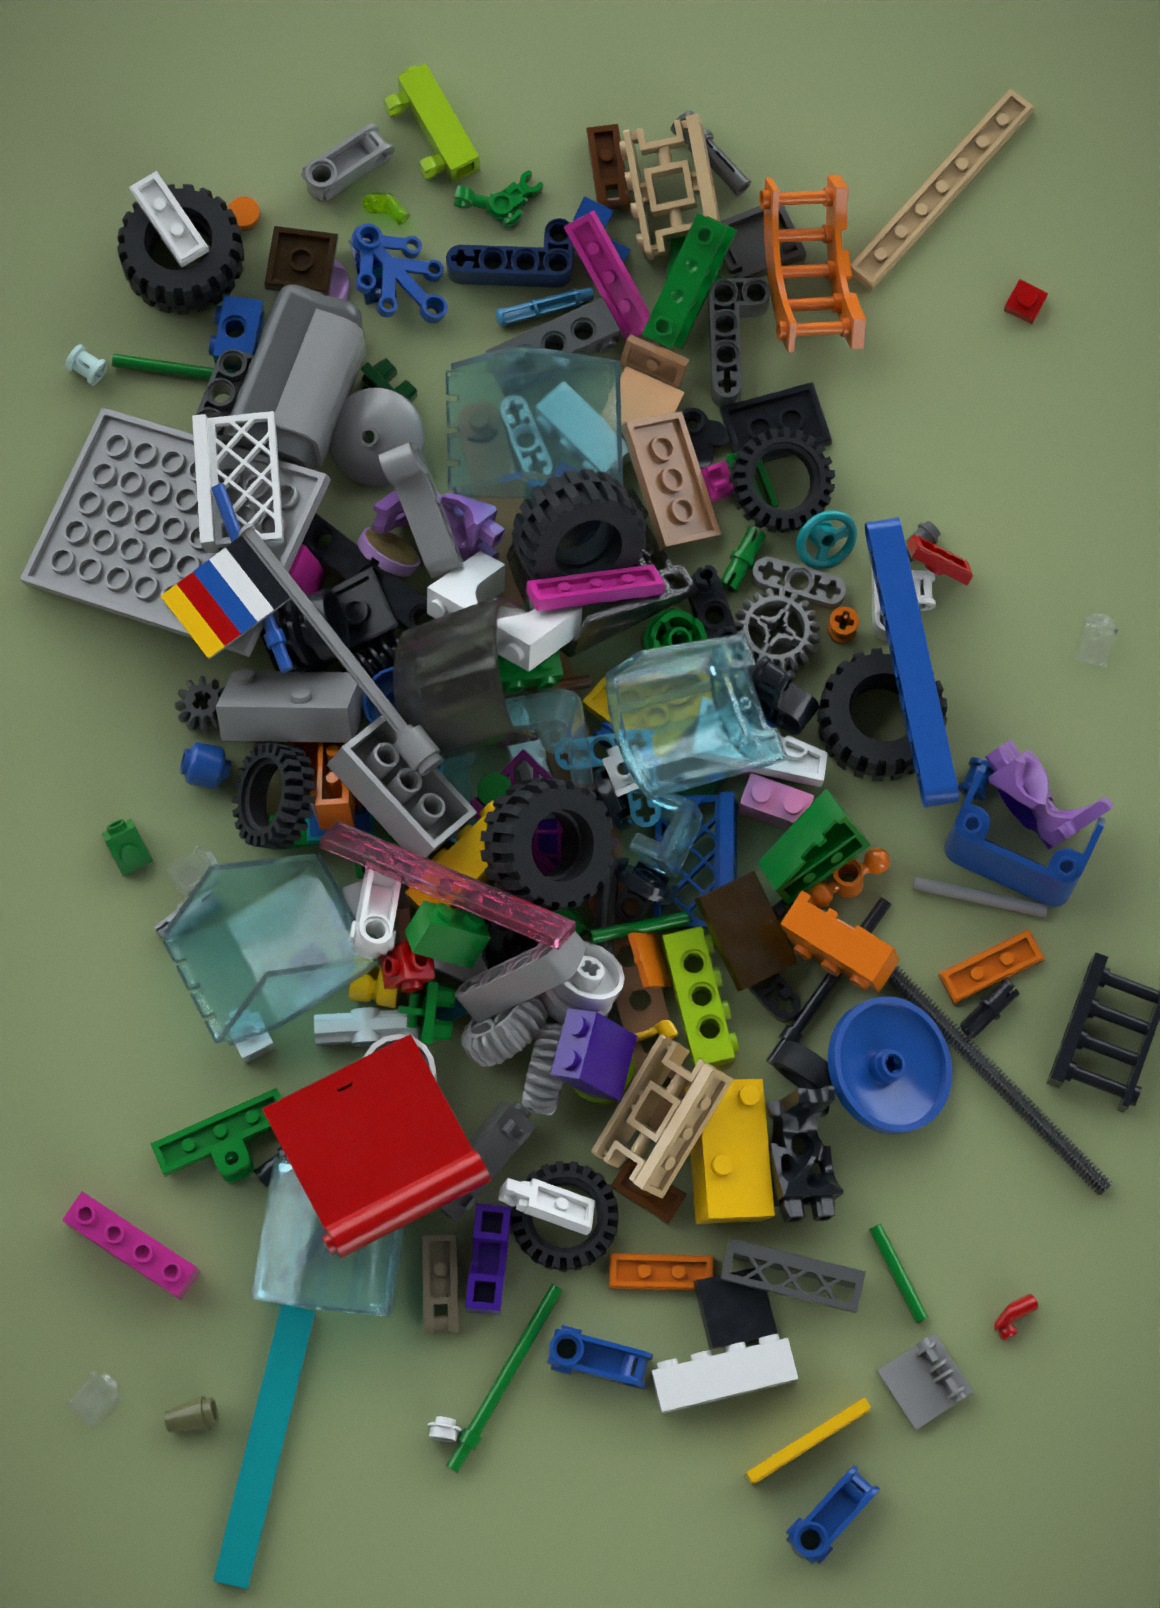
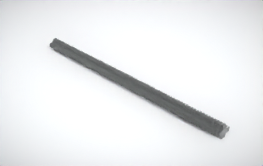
M900 966L895 967L888 978L889 984L892 983V987L895 986V990L898 989V993L901 992V996L904 995V999L907 998V1001H910L926 1012L937 1024L946 1041H949L948 1044H952L951 1047H955L954 1050H958L957 1053H961L960 1056H964L963 1059H967L966 1062H970L969 1065H973L972 1068H976V1072L979 1071V1075L982 1074V1078L985 1077V1081L988 1080V1084L991 1083V1087L997 1090L996 1093H1000L999 1096H1003L1002 1099H1006V1103L1009 1102V1106L1012 1105V1109L1015 1108V1112L1018 1111V1115H1022L1021 1118L1025 1117L1024 1121L1028 1120L1027 1124H1030V1127H1033V1130H1036L1039 1136L1043 1135L1042 1139H1046L1045 1142H1049L1048 1145H1052L1051 1148H1055L1054 1151H1058V1155L1061 1154L1060 1158L1064 1157L1063 1161L1067 1160L1066 1164L1071 1163L1069 1167H1073L1072 1170H1076L1075 1173H1079V1177L1083 1175L1082 1180L1086 1179L1085 1183L1089 1182L1088 1186L1092 1185L1091 1189H1094V1192L1098 1191L1097 1195H1102L1111 1186L1112 1181L1108 1182L1109 1178H1105L1106 1175H1102L1103 1172H1099L1100 1169H1096V1165L1092 1166L1093 1162L1089 1163L1090 1159L1086 1160L1087 1156L1083 1157L1084 1153H1081V1150L1077 1151L1078 1147L1074 1148L1075 1143L1071 1145L1072 1140L1068 1141L1069 1137L1065 1138L1066 1134L1062 1135L1063 1131L1059 1132L1060 1128L1056 1129L1057 1125L1052 1126L1054 1122L1049 1123L1051 1119L1046 1120L1048 1116L1043 1117L1045 1113H1041L1042 1110H1038V1106L1034 1108L1035 1103L1031 1105L1032 1100L1028 1102L1029 1097L1025 1098L1026 1094L1022 1095L1023 1091L1019 1092L1020 1088L1016 1089L1017 1085L1013 1086L1014 1082L1010 1083L1011 1079L1007 1080L1008 1076L1004 1077L1005 1072L1001 1074L1002 1069L997 1071L999 1066L994 1068L996 1063L991 1065L993 1060L988 1062L990 1057L985 1059L987 1054L983 1055L984 1051L980 1052L981 1048L977 1049L978 1045L974 1046L975 1042L970 1043L972 1039L967 1040L969 1036L964 1037L966 1033L961 1034L963 1030L958 1031L960 1027L955 1028L957 1024L952 1025L954 1021L949 1022L951 1018L946 1019L948 1015L943 1016L945 1012L940 1013L942 1009L937 1010L939 1006L934 1007L936 1003L931 1004L933 999L928 1001L930 996L925 998L927 993L922 995L924 990L919 992L921 987L916 989L918 984L914 986L915 981L911 983L912 978L908 980L909 975L905 976L906 972L902 973L903 969L899 970Z

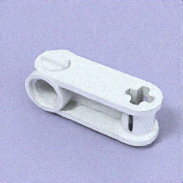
M373 858L368 860L363 877L356 921H352L348 940L352 941V947L359 956L373 959L381 954L386 955L387 951H392L394 948L396 931H393L403 877V866L397 865L394 868L376 863V860ZM367 933L374 934L378 939L371 938Z

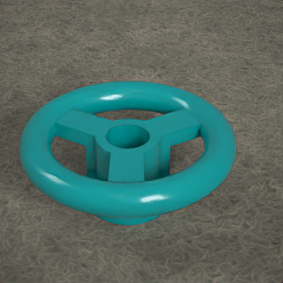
M838 510L824 511L813 516L804 524L797 537L796 550L800 560L807 566L816 569L829 568L842 562L851 553L857 541L858 533L854 520L848 514ZM829 520L840 521L845 526L835 529ZM847 537L841 550L835 555L828 557L829 550L835 545L836 541ZM807 538L818 548L815 558L811 557L806 550Z

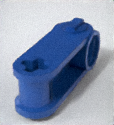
M562 1325L561 1329H555L554 1337L549 1345L547 1363L551 1365V1370L569 1375L574 1371L619 1384L645 1389L646 1383L643 1382L648 1361L652 1360L653 1354L581 1334L582 1330ZM562 1341L572 1342L576 1347L575 1356L570 1359L561 1358L556 1351L557 1345ZM636 1360L634 1375H631L633 1363Z
M853 1465L804 1520L799 1517L786 1531L789 1535L786 1541L791 1544L795 1554L806 1559L811 1564L815 1561L820 1564L833 1550L830 1546L832 1542L880 1490L877 1485L872 1486L857 1472L858 1467L856 1465ZM804 1531H812L817 1535L819 1543L815 1550H807L801 1545L800 1537Z

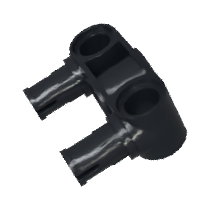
M705 565L704 569L701 566L692 576L683 578V583L694 618L697 617L705 628L707 643H704V648L709 663L713 668L736 661L742 657L744 658V650L738 647L741 644V640L737 634L738 631L717 570L711 565ZM709 612H717L721 615L722 622L710 624L706 620L705 615Z

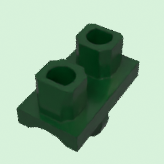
M387 358L376 363L374 366L367 362L361 367V371L364 373L362 381L367 385L361 390L368 389V387L384 388L403 395L411 403L416 399L417 390L409 381H403L395 389L388 383L397 376V370Z

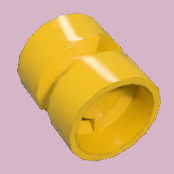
M357 957L352 971L348 999L363 1003H369L373 999L378 1006L396 1009L401 989L384 990L382 971L377 961Z

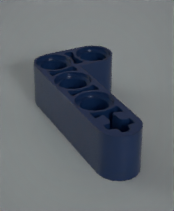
M562 218L549 221L544 231V247L455 245L450 248L446 255L448 276L457 284L564 287L570 282L573 269V244L564 229L570 222ZM561 234L564 235L566 239L564 241L557 242L554 241L552 237L554 235ZM459 262H464L463 267H458ZM475 262H479V268H475ZM490 262L501 264L499 268L493 270L486 267ZM522 263H529L533 268L524 271L519 269L518 266ZM555 264L563 265L565 269L563 271L556 272L551 270L550 267Z

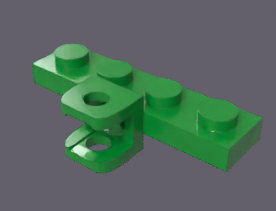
M274 1088L150 1143L163 1175L167 1177L210 1157L213 1158L223 1179L230 1184L252 1175L254 1165L245 1142L272 1130L262 1108L282 1099L278 1089ZM238 1160L237 1163L230 1165L233 1161Z

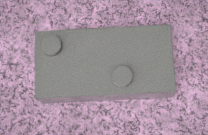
M250 669L232 671L216 705L221 740L347 743L355 737L365 713L363 709L364 692L349 672L281 673L280 671H252Z
M381 715L343 745L327 766L419 866L460 832L477 814V811L437 768L425 776H421L418 771L413 772L394 747L397 741L395 738L396 732Z

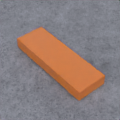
M1028 929L940 972L938 977L953 1005L1000 983L1004 979H1008L1044 961L1045 958Z
M610 1253L609 1289L695 1291L693 1281L713 1276L714 1256Z

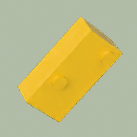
M733 1079L690 1152L696 1224L762 1222L775 1216L763 1079ZM690 1084L689 1086L685 1087V1095H686V1093L688 1092V1090H689V1088L691 1087L692 1084Z

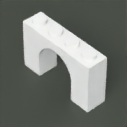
M482 551L477 552L464 561V566L450 571L427 587V614L528 672L581 634V606L557 608L551 611H537L533 609L525 614L512 616L496 614L483 608L482 606L504 591L505 564Z

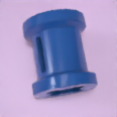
M972 757L968 763L970 769L964 782L959 783L958 790L967 796L980 765L984 764L987 768L973 797L975 800L984 801L987 796L985 790L989 783L988 777L995 771L988 761Z

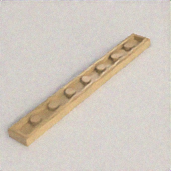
M1010 88L851 263L852 276L872 291L1034 112L1035 107Z

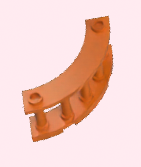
M828 175L827 187H823L822 191L780 192L772 178H765V188L760 190V208L764 209V244L767 277L777 323L776 334L777 339L783 341L787 352H794L796 336L835 334L845 337L851 349H864L866 317L859 304L857 294L849 292L847 280L852 278L849 250L842 249L841 231L848 230L849 187L841 175ZM823 204L826 207V224H823L821 228L779 229V205ZM822 241L824 244H827L828 260L825 264L781 266L779 242ZM826 277L827 280H831L833 292L831 297L787 298L784 279ZM831 310L832 313H837L839 321L797 323L792 312Z

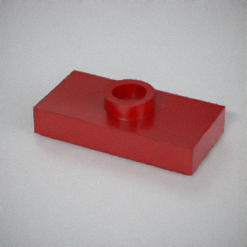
M916 534L912 535L907 542L911 557L925 564V567L938 576L945 574L965 585H968L973 578L969 563L965 559Z

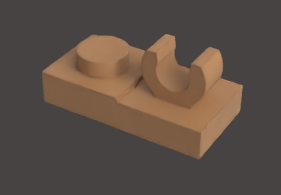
M630 334L626 340L619 365L623 367L628 366L679 389L690 359L661 346L658 347L659 343L656 341L651 344L642 340V335L636 337Z

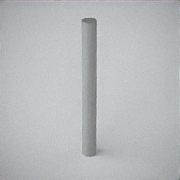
M915 876L913 890L1043 918L1047 914L1048 905L917 876Z

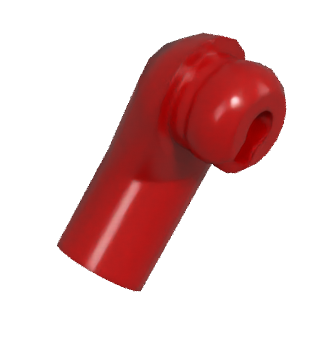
M1028 1294L1006 1306L994 1322L995 1332L998 1331L1000 1339L1005 1341L1017 1334L1018 1331L1013 1322L1038 1309L1036 1298L1032 1294Z

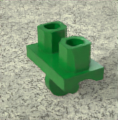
M428 981L424 983L422 1008L419 1007L420 994L410 993L409 1006L398 1007V1013L408 1014L406 1027L417 1028L418 1015H421L418 1040L423 1044H432L433 1041L451 1040L452 1021L435 1020L436 1006L454 1008L456 990L440 986L435 981Z

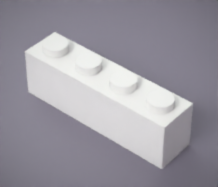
M773 1334L759 1338V1345L746 1347L745 1342L725 1346L726 1353L712 1356L711 1350L692 1354V1361L678 1364L677 1358L657 1363L658 1369L652 1370L651 1375L661 1415L796 1382L798 1375L788 1337L780 1339L779 1334Z

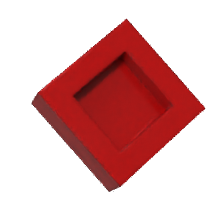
M1019 279L1004 307V311L1033 325L1047 299L1048 293Z

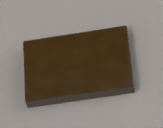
M755 871L747 873L694 899L738 992L798 963Z

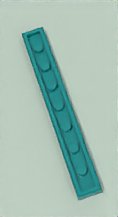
M281 1303L213 1579L215 1582L249 1589L314 1323L315 1311Z

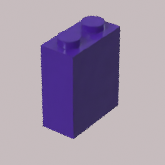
M568 1008L550 1075L590 1097L621 1102L637 1035L598 1012Z

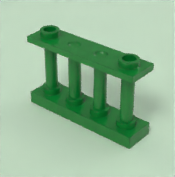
M697 213L641 335L671 349L673 345L680 349L684 348L709 294L710 287L715 281L738 230L709 216L705 217Z

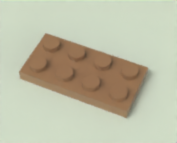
M682 411L629 421L621 425L659 549H669L720 536L721 532Z

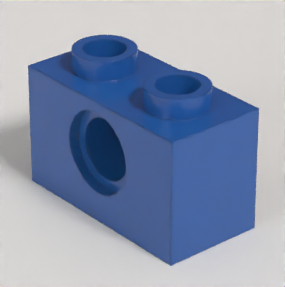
M224 295L222 306H217L214 322L215 325H218L217 336H211L209 344V355L213 356L215 365L219 356L226 350L235 349L255 355L265 317L262 300ZM235 329L244 331V333L237 338H232L228 336L229 333ZM232 365L227 369L240 370L241 366Z

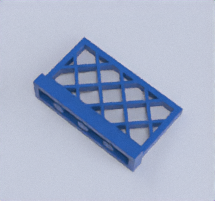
M720 792V795L660 796L662 816L655 824L654 868L665 874L673 866L684 877L677 885L679 891L687 883H690L701 894L700 896L737 879L738 799L735 793ZM702 804H715V816L706 825L693 814ZM663 805H678L685 813L671 826L663 818ZM684 805L692 806L689 809H687ZM690 817L702 829L687 842L676 830ZM663 824L668 828V830L664 834ZM714 824L715 835L709 830ZM707 833L715 841V848L704 858L692 846ZM674 834L685 846L670 858L663 851V843ZM690 850L701 862L687 875L676 862ZM664 857L668 862L662 867ZM713 858L714 867L709 863ZM707 866L714 873V882L703 891L692 879ZM677 897L674 901L693 920H689V925L670 929H692L701 926L703 929H708L705 921L699 920L692 913L697 907L695 900L686 907ZM654 901V918L662 916V908L666 904Z

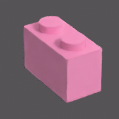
M751 773L739 804L738 813L787 831L813 803L815 795Z

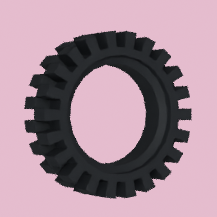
M783 427L780 430L773 428L764 433L762 432L748 441L737 453V459L732 462L731 469L733 474L729 476V483H733L734 487L730 490L731 496H736L738 500L735 506L738 510L743 509L746 513L743 517L747 521L753 519L756 522L754 526L760 529L767 527L769 532L781 530V533L800 529L813 516L824 512V507L829 505L832 499L829 497L835 488V484H831V479L835 477V470L829 469L832 460L830 456L825 458L822 452L826 450L821 444L817 447L814 444L816 438L811 435L808 437L803 436L804 431L802 430L790 431V427ZM769 452H789L798 457L807 468L810 476L809 492L804 502L794 509L783 510L774 508L762 500L754 484L756 466L759 460Z
M266 742V744L260 743L258 748H253L250 751L251 757L246 756L243 760L246 768H239L237 773L242 779L241 782L235 781L234 789H239L238 795L233 796L232 803L238 804V807L232 810L233 817L239 818L235 822L236 829L241 830L239 836L241 839H246L245 843L248 845L286 850V847L291 848L294 846V841L301 839L300 831H306L308 824L304 819L312 818L313 811L308 809L309 803L315 804L316 796H310V791L316 789V782L310 781L315 772L314 768H308L312 762L309 757H305L306 753L300 750L299 747ZM279 768L282 781L281 800L275 818L269 824L266 812L267 792L271 779Z
M556 1161V1164H546L541 1166L540 1170L536 1172L534 1170L528 1175L529 1177L526 1181H531L534 1178L554 1186L571 1185L585 1191L595 1200L598 1215L597 1224L590 1237L580 1245L571 1248H560L545 1242L538 1235L533 1224V1216L520 1212L516 1209V1206H513L511 1209L512 1228L521 1249L531 1257L532 1261L537 1264L540 1263L544 1265V1268L550 1270L553 1268L562 1272H567V1270L571 1269L576 1271L586 1265H592L600 1256L602 1257L607 1252L608 1247L614 1240L618 1227V1203L610 1184L605 1182L604 1177L600 1173L597 1174L592 1171L591 1167L587 1165L584 1167L578 1165V1162L573 1161L571 1163Z

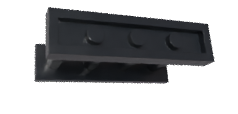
M1095 952L1089 962L1046 1084L1060 1088L1064 1080L1069 1082L1071 1079L1121 1097L1117 1111L1124 1113L1129 1108V1105H1136L1142 1087L1137 1086V1082L1160 1020V990L1111 973L1110 968L1105 967L1108 957ZM1107 985L1155 1003L1149 1021H1144L1099 1004V1000L1094 998L1098 986L1104 988ZM1095 1016L1143 1034L1138 1052H1132L1088 1035V1031L1083 1029L1087 1017L1093 1019ZM1082 1048H1086L1131 1065L1132 1069L1126 1085L1077 1067V1063L1072 1061L1075 1049L1082 1050Z

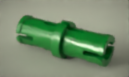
M749 526L746 529L747 531L737 550H733L729 557L731 561L720 579L723 589H725L730 579L733 578L728 589L729 592L737 593L747 570L753 568L755 564L754 557L767 537L760 530L755 540L752 541L757 530L756 527Z

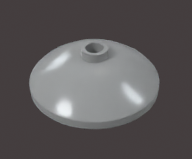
M368 388L358 391L346 398L341 409L330 445L332 457L339 469L357 483L373 487L391 485L392 483L388 481L381 467L379 454L409 442L417 445L421 453H423L425 442L423 422L413 404L395 391L384 388ZM369 431H372L375 436L372 443H368L366 440V434Z

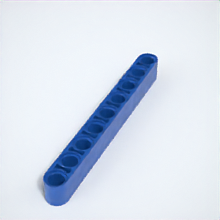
M899 517L865 523L866 542L922 804L924 808L959 802L957 780L902 525Z

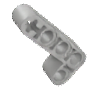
M409 442L379 454V461L388 481L395 486L430 577L435 578L464 566L461 553L419 447Z
M566 919L558 920L547 928L536 947L466 980L456 990L455 997L476 1022H481L566 982L577 971L587 945Z

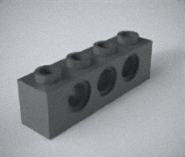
M603 297L486 350V363L503 395L509 392L513 394L525 390L529 383L538 379L547 380L555 376L559 369L568 365L571 367L578 366L585 362L588 356L596 352L606 353L612 350L619 342L620 329ZM585 331L590 333L591 337L586 340L578 339L575 335L579 332ZM550 345H558L562 350L558 353H550L546 348ZM522 358H528L533 361L527 367L517 364Z

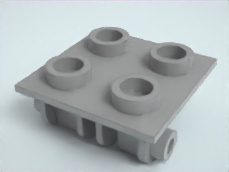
M935 1333L877 1370L915 1430L974 1392Z

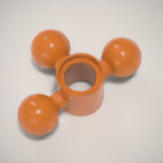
M872 848L866 852L863 863L854 858L833 872V881L829 883L820 882L806 893L811 895L810 900L817 908L827 907L832 902L835 892L844 898H854L863 890L864 875L869 872L872 874H882L887 871L890 866V856L882 848ZM844 874H853L857 877L852 882H844L840 879Z

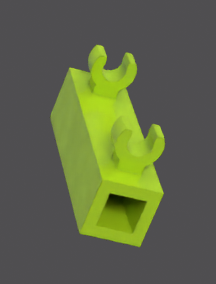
M424 63L418 67L414 65L406 68L401 75L397 76L400 93H394L384 98L385 109L390 118H394L409 108L433 149L435 156H428L419 161L422 167L420 171L425 180H430L445 170L451 183H454L479 171V155L427 64Z

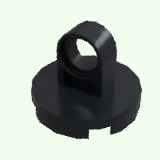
M605 766L595 770L598 788L592 791L596 794L597 798L595 800L602 801L606 806L607 812L605 816L611 817L613 823L621 832L634 827L635 822L627 818V816L631 815L627 795L616 796Z
M623 857L619 859L613 870L616 878L625 885L615 906L616 913L622 921L627 923L639 921L647 913L653 901L666 905L673 903L679 892L677 885L670 888L667 885L670 879L660 871L640 861L637 862L636 866L628 864L629 858ZM627 898L636 899L641 906L640 913L633 916L627 914L623 909L624 900Z

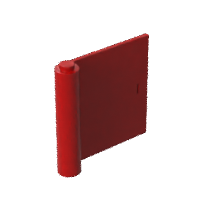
M411 1034L262 1108L268 1123L326 1232V1235L322 1236V1240L329 1254L332 1256L337 1253L340 1259L491 1181L482 1158L476 1150L473 1151Z

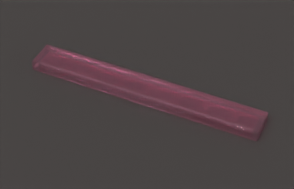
M337 821L320 838V848L557 950L575 932L576 922L343 822Z

